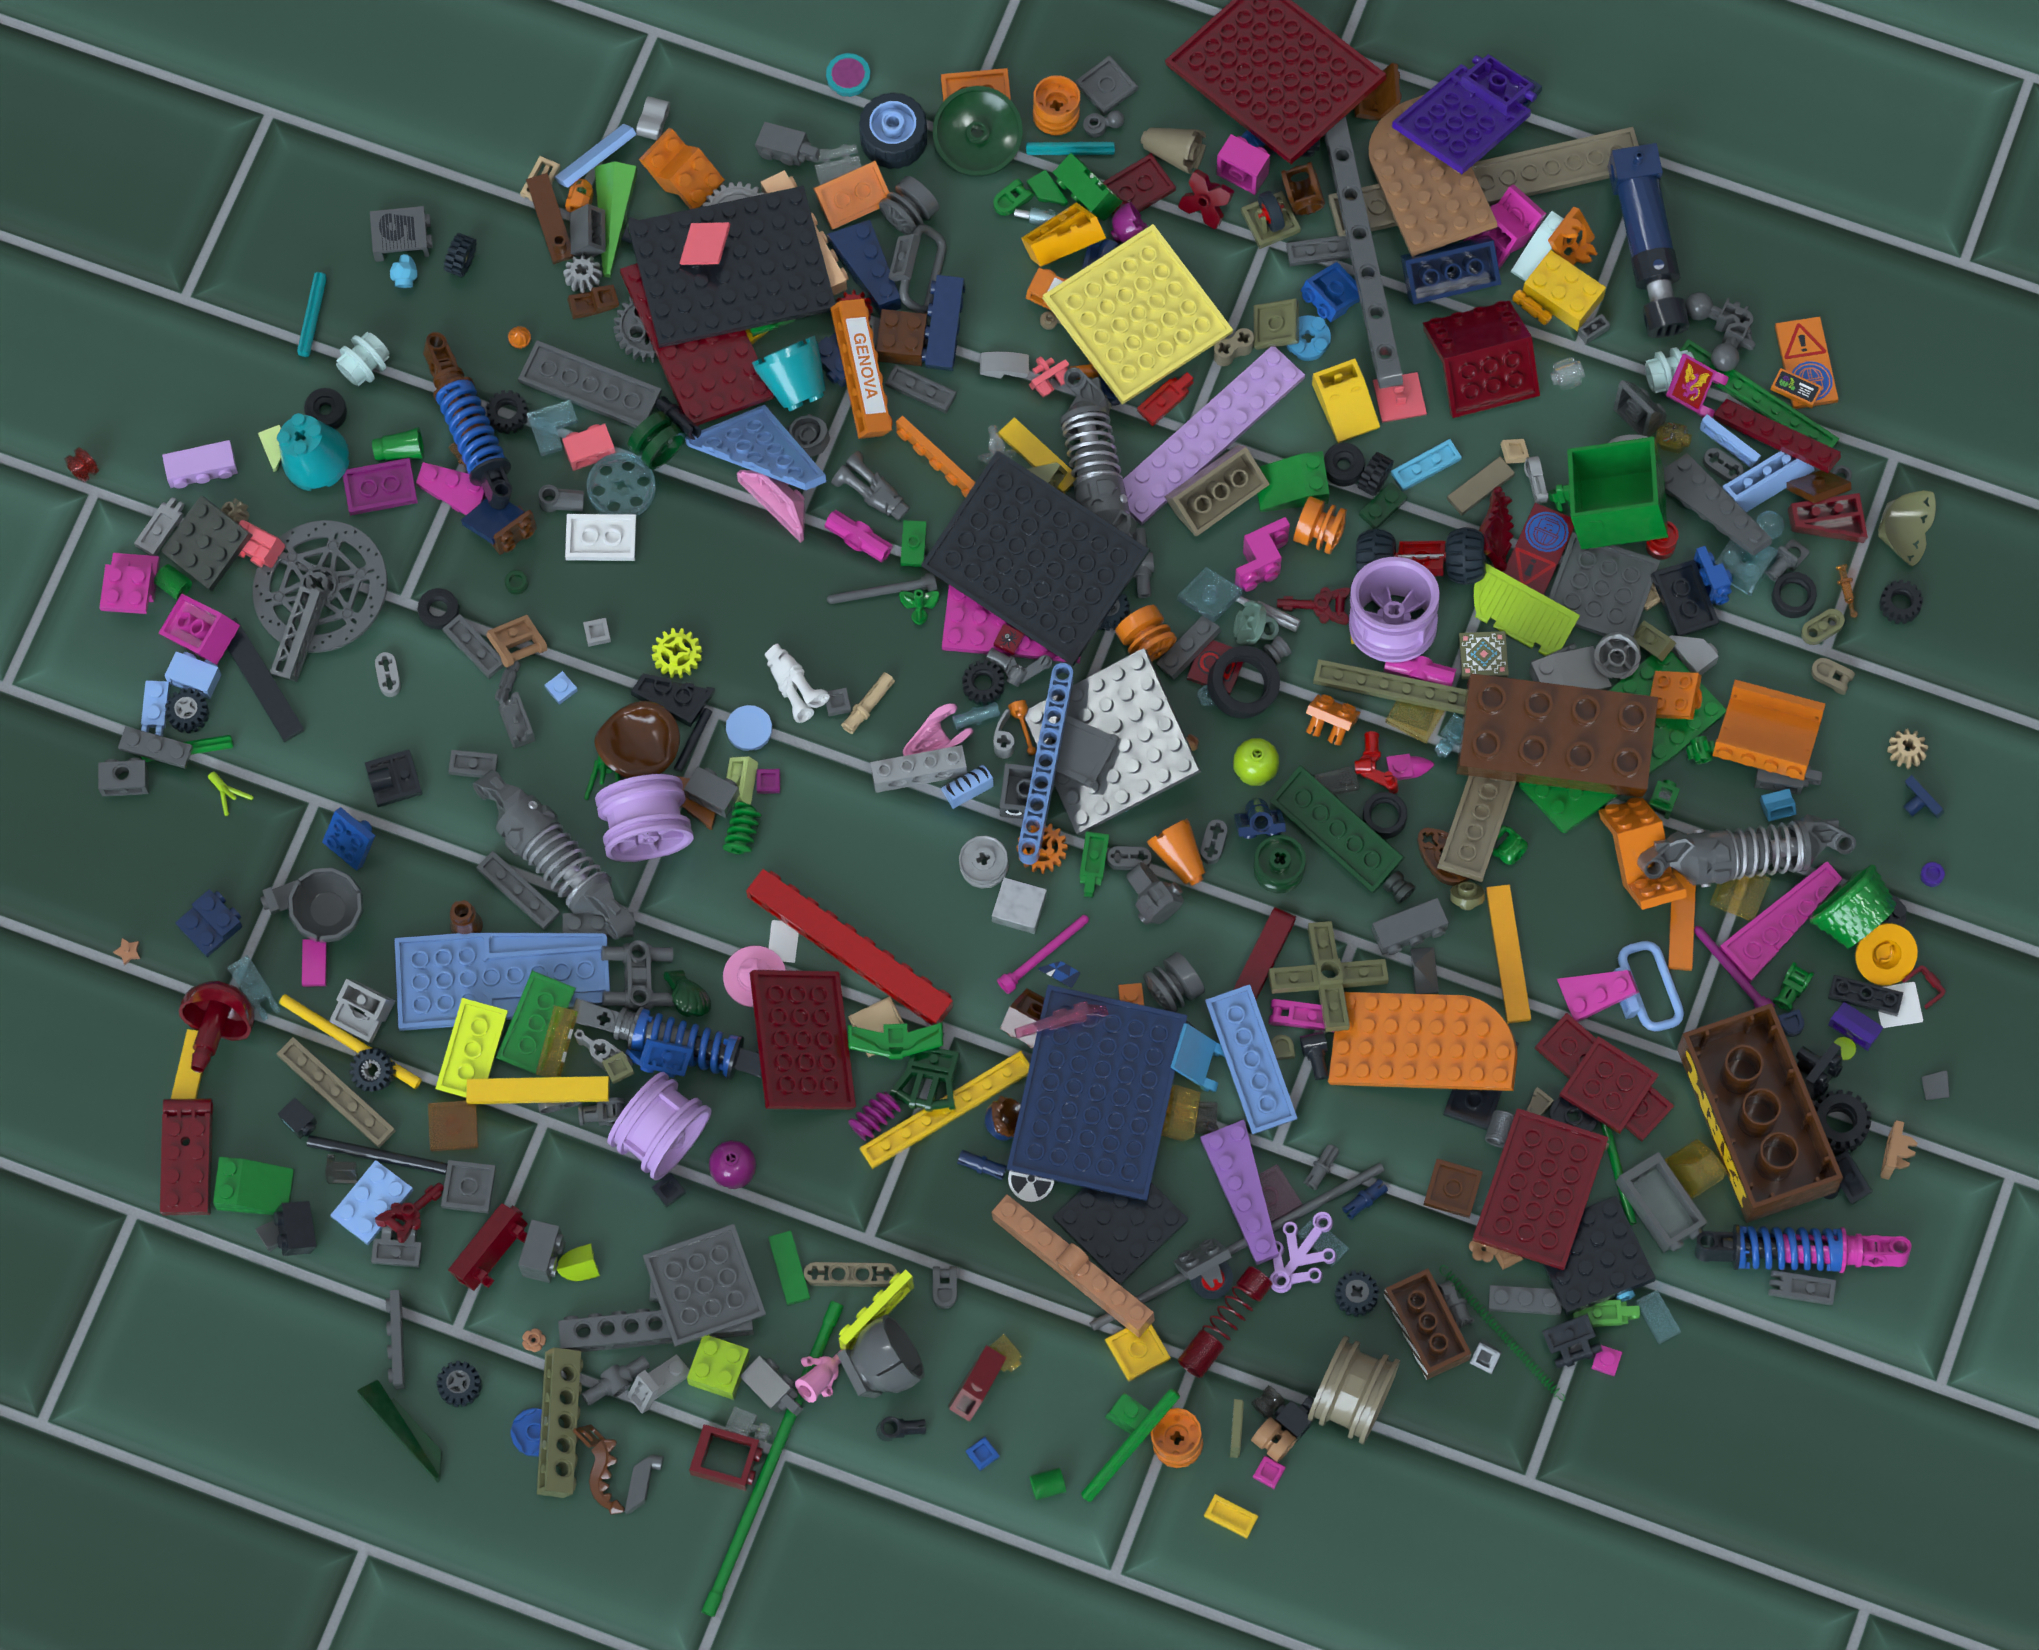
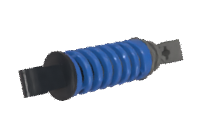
M577 998L575 1000L569 1021L614 1033L615 1040L622 1039L628 1041V1049L643 1052L647 1038L688 1046L693 1049L688 1063L690 1067L698 1063L701 1070L704 1071L710 1067L713 1074H718L722 1070L723 1075L729 1080H732L737 1070L762 1078L759 1052L743 1049V1036L731 1034L728 1039L724 1038V1042L721 1043L723 1038L722 1031H717L714 1040L709 1039L711 1029L706 1027L701 1037L698 1032V1024H693L690 1030L686 1029L687 1022L682 1020L679 1027L674 1026V1017H669L667 1023L662 1022L663 1015L661 1013H657L654 1020L650 1016V1010L642 1006L636 1013L629 1012V1009L624 1007L620 1012L588 1001ZM607 1014V1017L611 1018L609 1023L606 1022L604 1024L600 1018Z

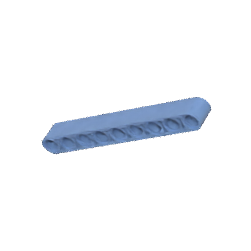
M1067 663L1056 664L1051 674L1018 844L1019 859L1027 865H1032L1038 861L1073 686V669ZM1061 673H1065L1069 676L1065 680L1057 678V676ZM1056 695L1065 697L1062 701H1055L1053 699ZM1053 716L1060 718V721L1057 723H1051L1048 720ZM1048 738H1053L1056 740V742L1052 745H1047L1046 743H1044V741ZM1049 760L1052 764L1044 767L1040 765V762ZM1038 782H1045L1048 784L1047 787L1043 789H1039L1036 787V784ZM1034 804H1041L1043 806L1039 811H1035L1031 807ZM1035 825L1039 828V830L1035 833H1031L1027 830V828L1029 826ZM1030 847L1035 852L1031 855H1026L1023 853V850Z

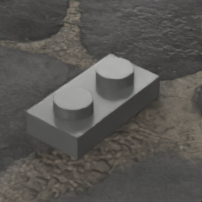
M451 750L449 775L481 778L490 770L497 771L498 754Z

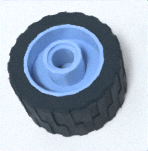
M884 93L873 98L865 105L863 112H861L859 121L861 146L869 160L872 162L876 161L878 166L888 169H899L911 165L924 153L925 146L927 145L926 115L922 110V106L912 97L902 93Z

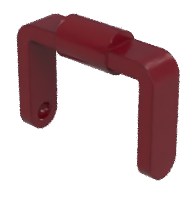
M1921 965L1907 975L1902 982L1906 983L1920 971L1923 973L1925 979L1940 993L1924 1006L1925 1009H1928L1944 996L1945 989L1941 986V982L1935 974L1929 972L1925 966Z

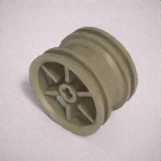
M1344 1335L1318 1389L1308 1415V1420L1320 1419L1319 1425L1324 1426L1327 1421L1331 1420L1348 1428V1438L1353 1439L1357 1436L1360 1438L1359 1443L1364 1444L1386 1400L1401 1360L1396 1358L1392 1362L1389 1360L1390 1355L1386 1353L1381 1359L1369 1356L1360 1351L1361 1342L1356 1340L1354 1344L1349 1343L1350 1337Z

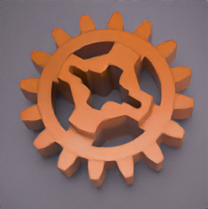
M1051 823L1045 828L1038 861L1031 865L1032 872H1035L1037 868H1040L1042 874H1044L1045 868L1053 872V865L1060 867V859H1066V853L1063 852L1068 850V845L1063 844L1066 841L1065 835L1059 837L1061 830L1058 828L1053 831ZM1035 825L1031 826L1030 832L1035 833L1039 830V828H1036ZM1055 842L1058 845L1057 853L1052 848ZM1026 848L1023 850V853L1026 855H1031L1035 852L1033 848L1029 854Z

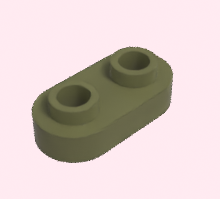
M1828 609L1806 622L1801 631L1803 641L1809 645H1817L1838 633L1844 625L1845 619L1843 614L1837 609ZM1833 620L1836 625H1829L1828 621ZM1809 632H1815L1817 636L1811 637Z

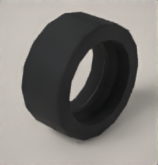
M1786 573L1774 585L1771 594L1772 604L1775 610L1785 617L1800 618L1805 616L1812 610L1817 597L1816 586L1813 580L1803 573ZM1794 583L1801 585L1807 591V601L1799 607L1787 605L1781 599V590L1785 585Z
M1379 792L1372 795L1366 801L1362 816L1363 820L1381 837L1390 839L1397 836L1404 829L1407 821V807L1404 801L1396 794ZM1380 803L1391 804L1398 811V821L1389 828L1379 827L1371 819L1372 809Z

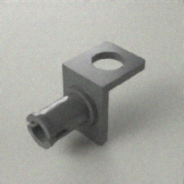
M1791 539L1785 547L1780 546L1778 548L1777 560L1766 571V575L1776 582L1787 568L1794 572L1809 555V550L1795 539ZM1790 548H1797L1801 556L1796 558L1788 550Z

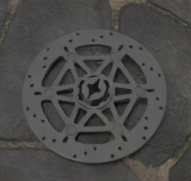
M328 520L302 524L279 537L285 544L283 552L278 556L273 567L270 568L263 565L261 568L258 566L253 582L254 607L260 622L268 633L281 642L286 625L279 619L274 608L278 605H284L291 612L292 607L290 603L295 602L296 596L286 597V595L303 586L327 594L324 606L335 612V615L319 619L317 626L340 619L346 622L345 626L336 631L313 635L308 652L332 651L350 644L364 634L378 617L385 602L388 586L386 565L381 552L374 542L365 533L349 524ZM328 538L325 547L300 554L294 551L295 547L304 542ZM345 542L354 547L362 555L366 565L357 568L340 551L342 543ZM323 553L317 566H313L305 560V558ZM332 554L330 568L323 567L329 555ZM340 557L350 567V570L336 571L337 559ZM285 560L288 565L280 589L271 593V583L275 570L279 563ZM298 563L309 569L305 575L297 567ZM294 570L300 582L286 588L291 572ZM329 575L332 576V578H331L332 582L329 580V578H328L327 576H329ZM354 576V578L340 584V577ZM370 580L367 599L362 609L355 613L352 608L360 584L363 581ZM316 582H317L319 585H322V587H323L325 590H322L321 588H318V586L316 585ZM354 585L349 601L346 602L340 591ZM308 593L304 594L302 600L304 601V608L308 600ZM335 598H338L344 607L342 610L331 604ZM302 615L297 618L299 622L301 621ZM295 637L288 640L287 647L291 648Z

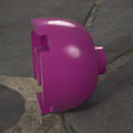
M1132 202L1122 205L1113 215L1112 225L1114 230L1111 231V234L1117 243L1120 241L1124 243L1148 228L1146 222L1143 223L1140 218L1141 214Z
M734 1140L722 1142L715 1147L709 1159L711 1177L718 1185L728 1187L729 1189L742 1188L751 1182L757 1166L751 1149L744 1143Z

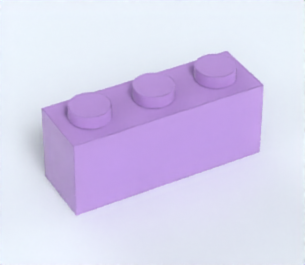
M230 440L162 455L170 488L180 489L196 482L203 484L215 478L226 479L238 473Z

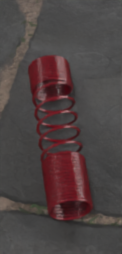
M1248 1266L1241 1278L1238 1279L1237 1286L1232 1287L1235 1297L1225 1296L1224 1298L1228 1307L1217 1306V1311L1221 1317L1210 1316V1322L1213 1327L1209 1325L1202 1326V1330H1199L1195 1338L1192 1339L1185 1351L1179 1356V1364L1195 1377L1202 1378L1218 1355L1224 1350L1222 1343L1206 1332L1204 1327L1219 1332L1224 1338L1231 1341L1229 1336L1216 1327L1212 1317L1226 1322L1230 1327L1238 1331L1235 1325L1225 1319L1219 1308H1225L1233 1312L1241 1320L1246 1321L1242 1315L1233 1310L1226 1299H1234L1248 1310L1253 1311L1248 1304L1244 1303L1236 1295L1234 1288L1241 1289L1246 1295L1260 1302L1271 1286H1273L1272 1281L1260 1270Z

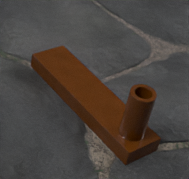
M548 173L526 179L553 264L572 259L574 255L571 254V243Z

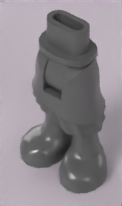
M856 451L849 457L846 466L840 467L833 477L831 484L835 487H840L843 484L851 486L865 498L864 502H867L869 506L884 514L887 513L888 517L893 516L896 520L900 521L909 511L910 507L903 502L904 498L885 480L884 476L881 477L879 472L874 474L863 463V454L860 451ZM850 470L857 472L870 483V487L859 480Z

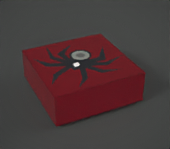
M1003 624L994 641V646L1015 655L1025 634Z

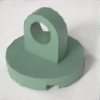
M1250 600L1243 605L1245 606L1243 611L1239 610L1237 613L1233 633L1234 637H1237L1236 642L1238 644L1252 646L1259 639L1272 640L1277 636L1279 632L1278 623L1272 617L1266 616V609L1262 603ZM1266 623L1270 627V632L1268 635L1264 632V627Z

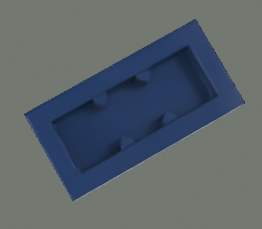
M1912 775L1905 780L1906 786L1916 795L1903 806L1912 817L1924 806L1937 819L1944 814L1943 808Z

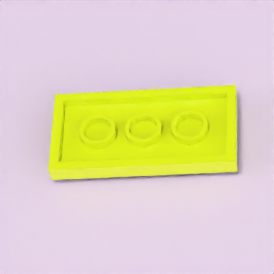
M462 998L435 1088L436 1090L466 1098L467 1079H489L508 1010Z
M906 1269L902 1274L899 1272L895 1274L889 1282L891 1285L885 1291L880 1290L874 1296V1302L869 1308H862L856 1315L857 1320L852 1325L847 1324L840 1331L839 1343L841 1350H852L859 1333L876 1318L888 1315L914 1288L913 1276Z

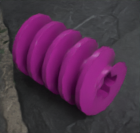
M885 1091L883 1093H876L877 1100L870 1099V1107L864 1105L862 1107L863 1113L857 1112L855 1114L857 1120L851 1118L848 1121L850 1127L864 1141H866V1136L874 1138L873 1129L878 1132L881 1131L879 1123L888 1125L886 1116L892 1119L895 1118L893 1110L902 1111L897 1102Z

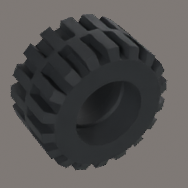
M1837 1090L1835 1094L1833 1091H1830L1826 1096L1822 1095L1814 1105L1832 1152L1836 1155L1838 1151L1844 1153L1851 1150L1853 1152L1857 1149L1858 1145L1861 1146L1871 1126V1113L1866 1110L1868 1105L1866 1102H1860L1861 1097L1859 1095L1856 1098L1853 1097V1092L1848 1091L1847 1094H1843V1090ZM1832 1112H1842L1851 1119L1853 1129L1845 1133L1836 1132L1828 1125L1826 1117Z

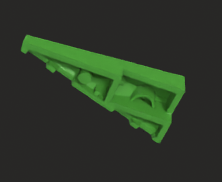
M615 161L595 166L598 208L605 210L606 251L601 253L603 277L611 278L638 174L636 166Z

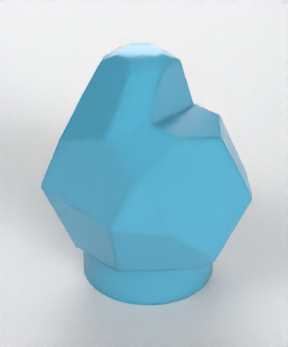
M407 254L401 255L399 261L393 263L390 269V278L392 281H395V287L411 288L413 287V281L417 279L416 264L412 257Z

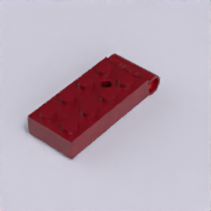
M212 1098L163 1100L160 1213L162 1215H210ZM190 1139L189 1145L183 1146V1141Z

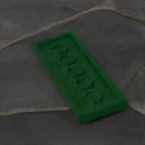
M1302 765L1294 771L1270 799L1276 807L1372 893L1378 890L1405 858Z

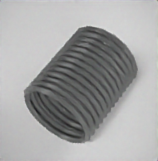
M1495 1110L1485 1136L1486 1142L1496 1147L1504 1148L1515 1115L1506 1111Z

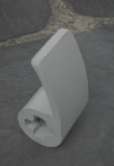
M1006 709L1002 714L993 740L994 752L996 756L1002 759L1009 758L1014 753L1013 736L1009 732L1001 731L1010 718V709ZM1006 742V748H1002L1001 743Z

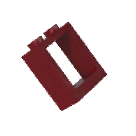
M704 1424L689 1471L693 1476L746 1491L748 1484L752 1485L756 1475V1471H753L755 1461L760 1462L763 1448H760V1441ZM713 1436L751 1447L741 1478L703 1468Z

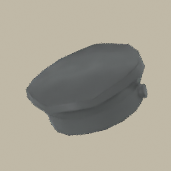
M811 414L795 419L787 427L790 435L810 457L823 453L829 444L830 436L826 423Z

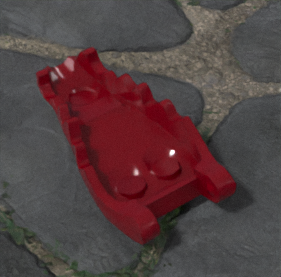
M1499 486L1492 490L1490 506L1479 531L1484 535V554L1489 557L1496 569L1503 572L1507 568L1506 555L1512 546L1509 541L1513 538V534L1509 530L1514 527V524L1510 522L1513 517L1508 514L1509 510L1507 509V505L1512 502V499L1509 496H1505V492H1501L1503 489Z

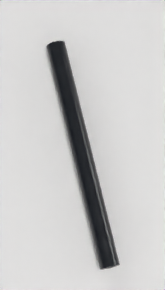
M309 1135L307 1140V1147L446 1175L448 1163Z

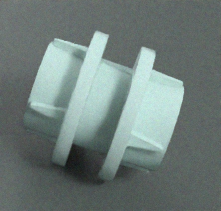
M366 332L362 337L355 335L351 339L354 348L350 349L343 346L340 349L341 356L336 360L338 362L336 365L341 373L351 383L358 386L365 380L371 383L375 379L372 373L374 368L380 372L386 369L384 362L389 358L388 355L390 354L386 346L375 335Z
M1675 347L1670 349V357L1665 358L1662 351L1655 352L1654 359L1647 360L1645 363L1646 377L1652 392H1663L1666 395L1682 354H1687L1694 358L1692 353L1688 352V350L1679 351Z

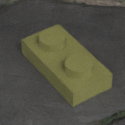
M1645 620L1637 628L1633 637L1640 647L1661 661L1666 658L1677 644Z

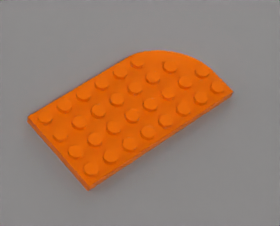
M1344 992L1350 1027L1349 1030L1334 1031L1328 1079L1330 1085L1514 1091L1517 1065L1516 1042L1508 1024L1487 1003L1465 995Z

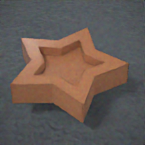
M122 938L121 947L113 953L122 957L124 965L131 959H140L137 953L139 941L129 943Z

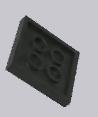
M200 496L161 552L205 587L213 591L253 535L208 499Z

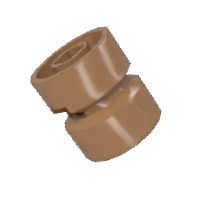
M1270 1417L1254 1434L1251 1441L1260 1449L1266 1448L1267 1454L1278 1463L1290 1451L1297 1438L1287 1430L1282 1431L1281 1425ZM1275 1438L1279 1440L1277 1444L1273 1442Z

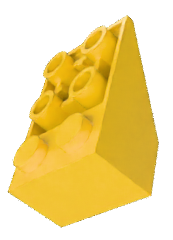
M1356 359L1313 373L1312 386L1337 443L1380 428L1364 377Z

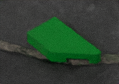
M1046 170L1027 180L1028 187L1038 201L1061 204V206L1068 205L1067 199Z

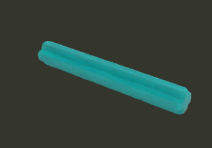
M1028 142L1026 144L1027 155H1069L1070 153L1073 155H1113L1115 153V143Z
M316 272L313 277L297 349L298 355L302 357L310 356L327 279L325 273Z

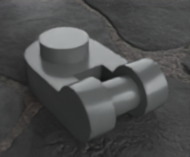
M940 1266L933 1267V1300L936 1306L941 1309H949L956 1303L957 1266H950V1269H940ZM940 1278H950V1283L940 1284Z

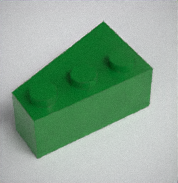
M1072 153L1052 172L1058 178L1056 182L1064 190L1068 188L1072 192L1070 196L1078 204L1081 205L1083 203L1088 211L1103 221L1123 202Z

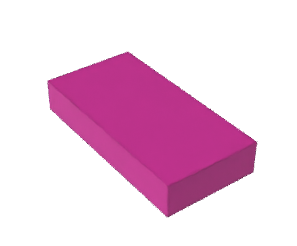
M302 939V986H326L327 942L320 943V941L315 942L311 939Z

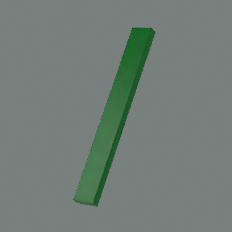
M1687 339L1679 350H1688V352L1692 353L1695 360L1728 376L1729 379L1726 385L1713 382L1712 384L1754 412L1831 448H1834L1838 443L1839 438L1737 370L1733 369L1723 372L1716 369L1711 362V353L1690 339Z

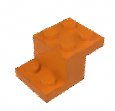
M668 128L639 159L665 192L679 195L689 209L699 208L707 200V196L712 195L713 190L717 189L725 181L700 148L685 145L671 128Z

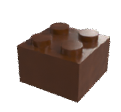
M882 309L876 347L878 353L877 362L922 366V351L925 348L926 341L925 329L926 325H928L927 314Z

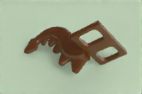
M591 1424L574 1428L573 1432L588 1448L594 1447L591 1452L595 1456V1461L589 1477V1485L593 1497L601 1506L609 1509L610 1514L623 1513L625 1508L618 1500L611 1502V1493H603L609 1488V1484L602 1480L612 1477L608 1466L617 1463V1458L610 1454L617 1441L605 1439ZM589 1430H591L599 1439H597Z

